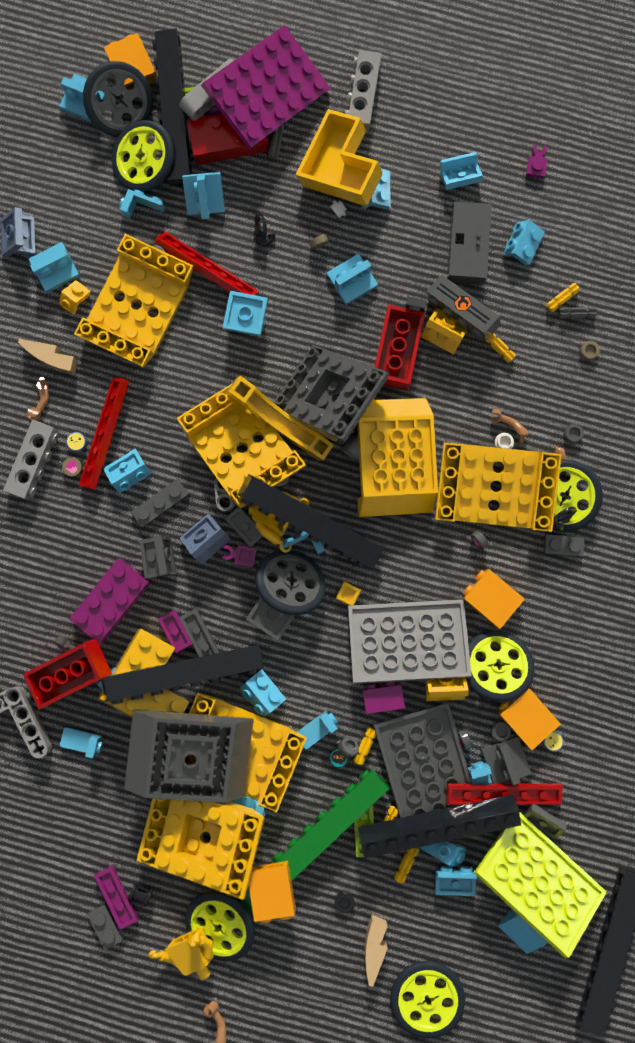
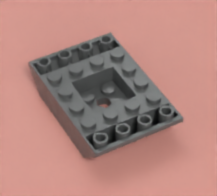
M312 345L279 396H277L274 404L313 431L344 445L386 382L389 373Z
M133 709L124 789L144 798L227 803L244 797L254 719ZM188 755L196 757V761L192 764H187L184 760Z

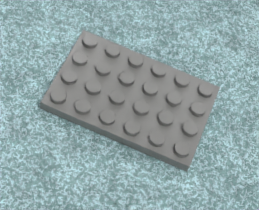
M464 599L348 606L353 684L470 678L472 676Z

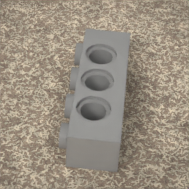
M359 50V55L354 58L353 69H356L355 75L352 74L350 82L353 91L348 94L347 104H350V110L346 109L345 114L361 118L366 132H369L381 53ZM363 89V90H365L366 92L362 93V92H359V90ZM356 107H362L363 110H357Z
M32 419L3 491L29 501L31 497H34L37 491L36 484L44 474L43 467L45 462H48L51 457L50 450L52 445L56 444L58 440L57 429ZM43 439V445L37 448V441ZM35 456L36 463L30 466L29 460ZM25 474H28L29 480L26 483H23L22 477Z

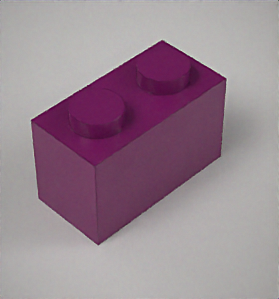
M385 682V686L379 687L377 683L368 684L365 689H362L366 714L405 708L402 685L400 683Z

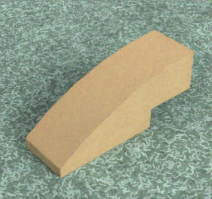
M19 339L18 343L40 362L63 373L75 375L78 361L74 356L60 354L61 350L56 345Z
M371 915L365 939L366 973L369 986L371 987L375 983L388 949L387 943L382 941L388 927L387 922L374 915Z

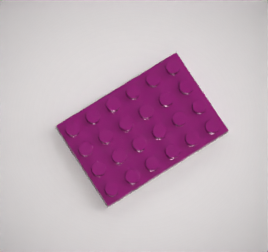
M286 25L279 28L201 85L249 150L330 90V86Z

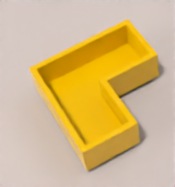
M330 109L327 110L296 173L303 187L367 207L383 172L378 161L355 155L366 133L361 118Z
M139 629L112 675L164 665L175 648L145 630ZM164 689L163 694L151 696V692L143 694V698L131 700V697L123 698V703L111 705V701L105 702L103 691L98 698L131 718L133 716V709L184 713L189 704V701L168 689Z

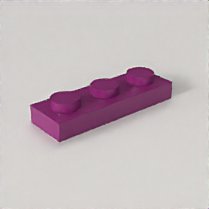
M114 865L96 873L94 877L119 930L138 921V915L130 899H128L127 892Z

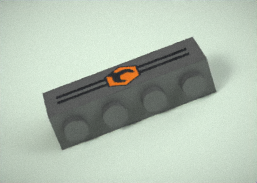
M443 275L427 290L428 302L433 307L442 309V312L447 317L454 318L459 326L469 329L477 339L481 338L486 342L501 325L499 315Z

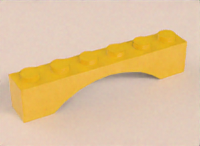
M238 376L227 390V395L317 461H323L334 446V444L319 433L308 428L279 408L242 376Z

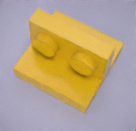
M436 308L429 318L421 337L454 354L468 329L466 327L462 328L454 318L447 317L441 309Z
M466 678L426 680V701L465 700V696H468L469 690Z

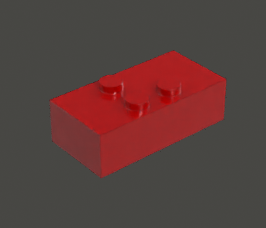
M222 113L200 117L195 121L192 119L187 120L196 165L264 153L269 150L267 137L249 150Z
M393 305L387 306L374 366L389 373L383 386L408 391L425 312Z
M93 639L24 673L23 676L40 710L100 681L102 677L112 675V672L97 639Z

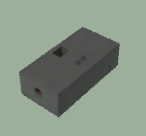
M454 201L451 210L447 279L451 282L484 285L488 271L492 204Z

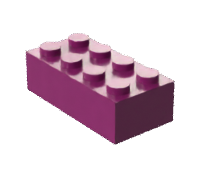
M117 558L69 620L91 638L97 639L99 644L104 643L152 582L145 579V576L126 561Z

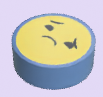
M73 432L67 437L66 443L71 450L79 452L86 447L87 440L83 434Z
M553 731L543 740V745L550 751H558L563 746V737L558 732Z

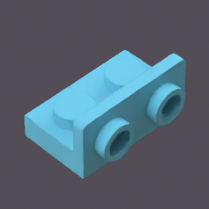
M136 448L103 468L110 483L118 493L129 489L151 474Z

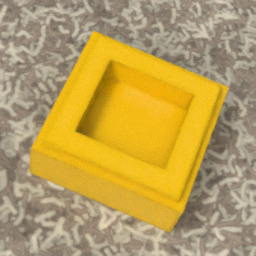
M344 581L336 599L354 606L361 589Z

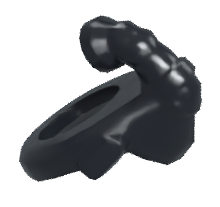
M256 213L254 218V234L256 236L253 240L260 246L267 247V245L273 242L276 233L268 234V239H266L267 225L265 217L262 213ZM260 218L263 224V231L260 226Z
M571 506L560 511L554 517L553 530L563 531L564 523L570 522V518L577 512V509Z

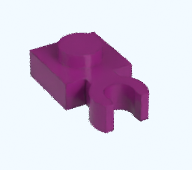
M534 144L532 148L533 156L528 158L525 176L544 179L548 158H543L547 151L546 145H544L542 152L537 151V144Z
M238 545L237 550H234L231 546H224V549L230 550V555L222 556V559L231 560L234 558V564L254 568L256 548Z

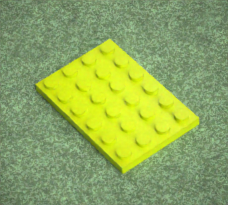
M520 812L521 826L501 831L474 874L564 958H569L607 892Z

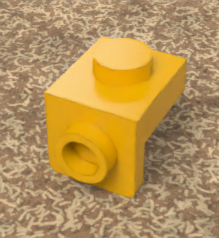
M75 280L61 291L59 304L65 310L75 314L77 306L90 296L91 291Z

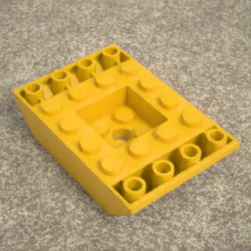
M152 798L136 861L237 898L245 899L265 817L252 808L233 802ZM205 831L211 836L209 843L203 839Z

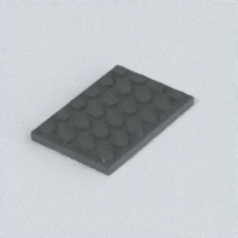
M448 702L373 724L400 818L459 806L446 804L447 783L472 784Z

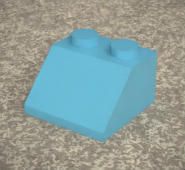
M513 909L497 924L526 954L547 944V941Z

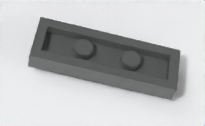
M176 479L131 513L140 526L144 528L189 496L181 482Z
M197 608L179 617L199 657L220 653Z

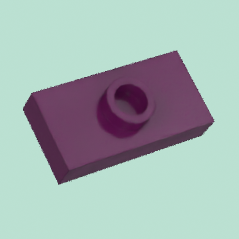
M176 610L158 619L170 644L175 648V653L192 645Z

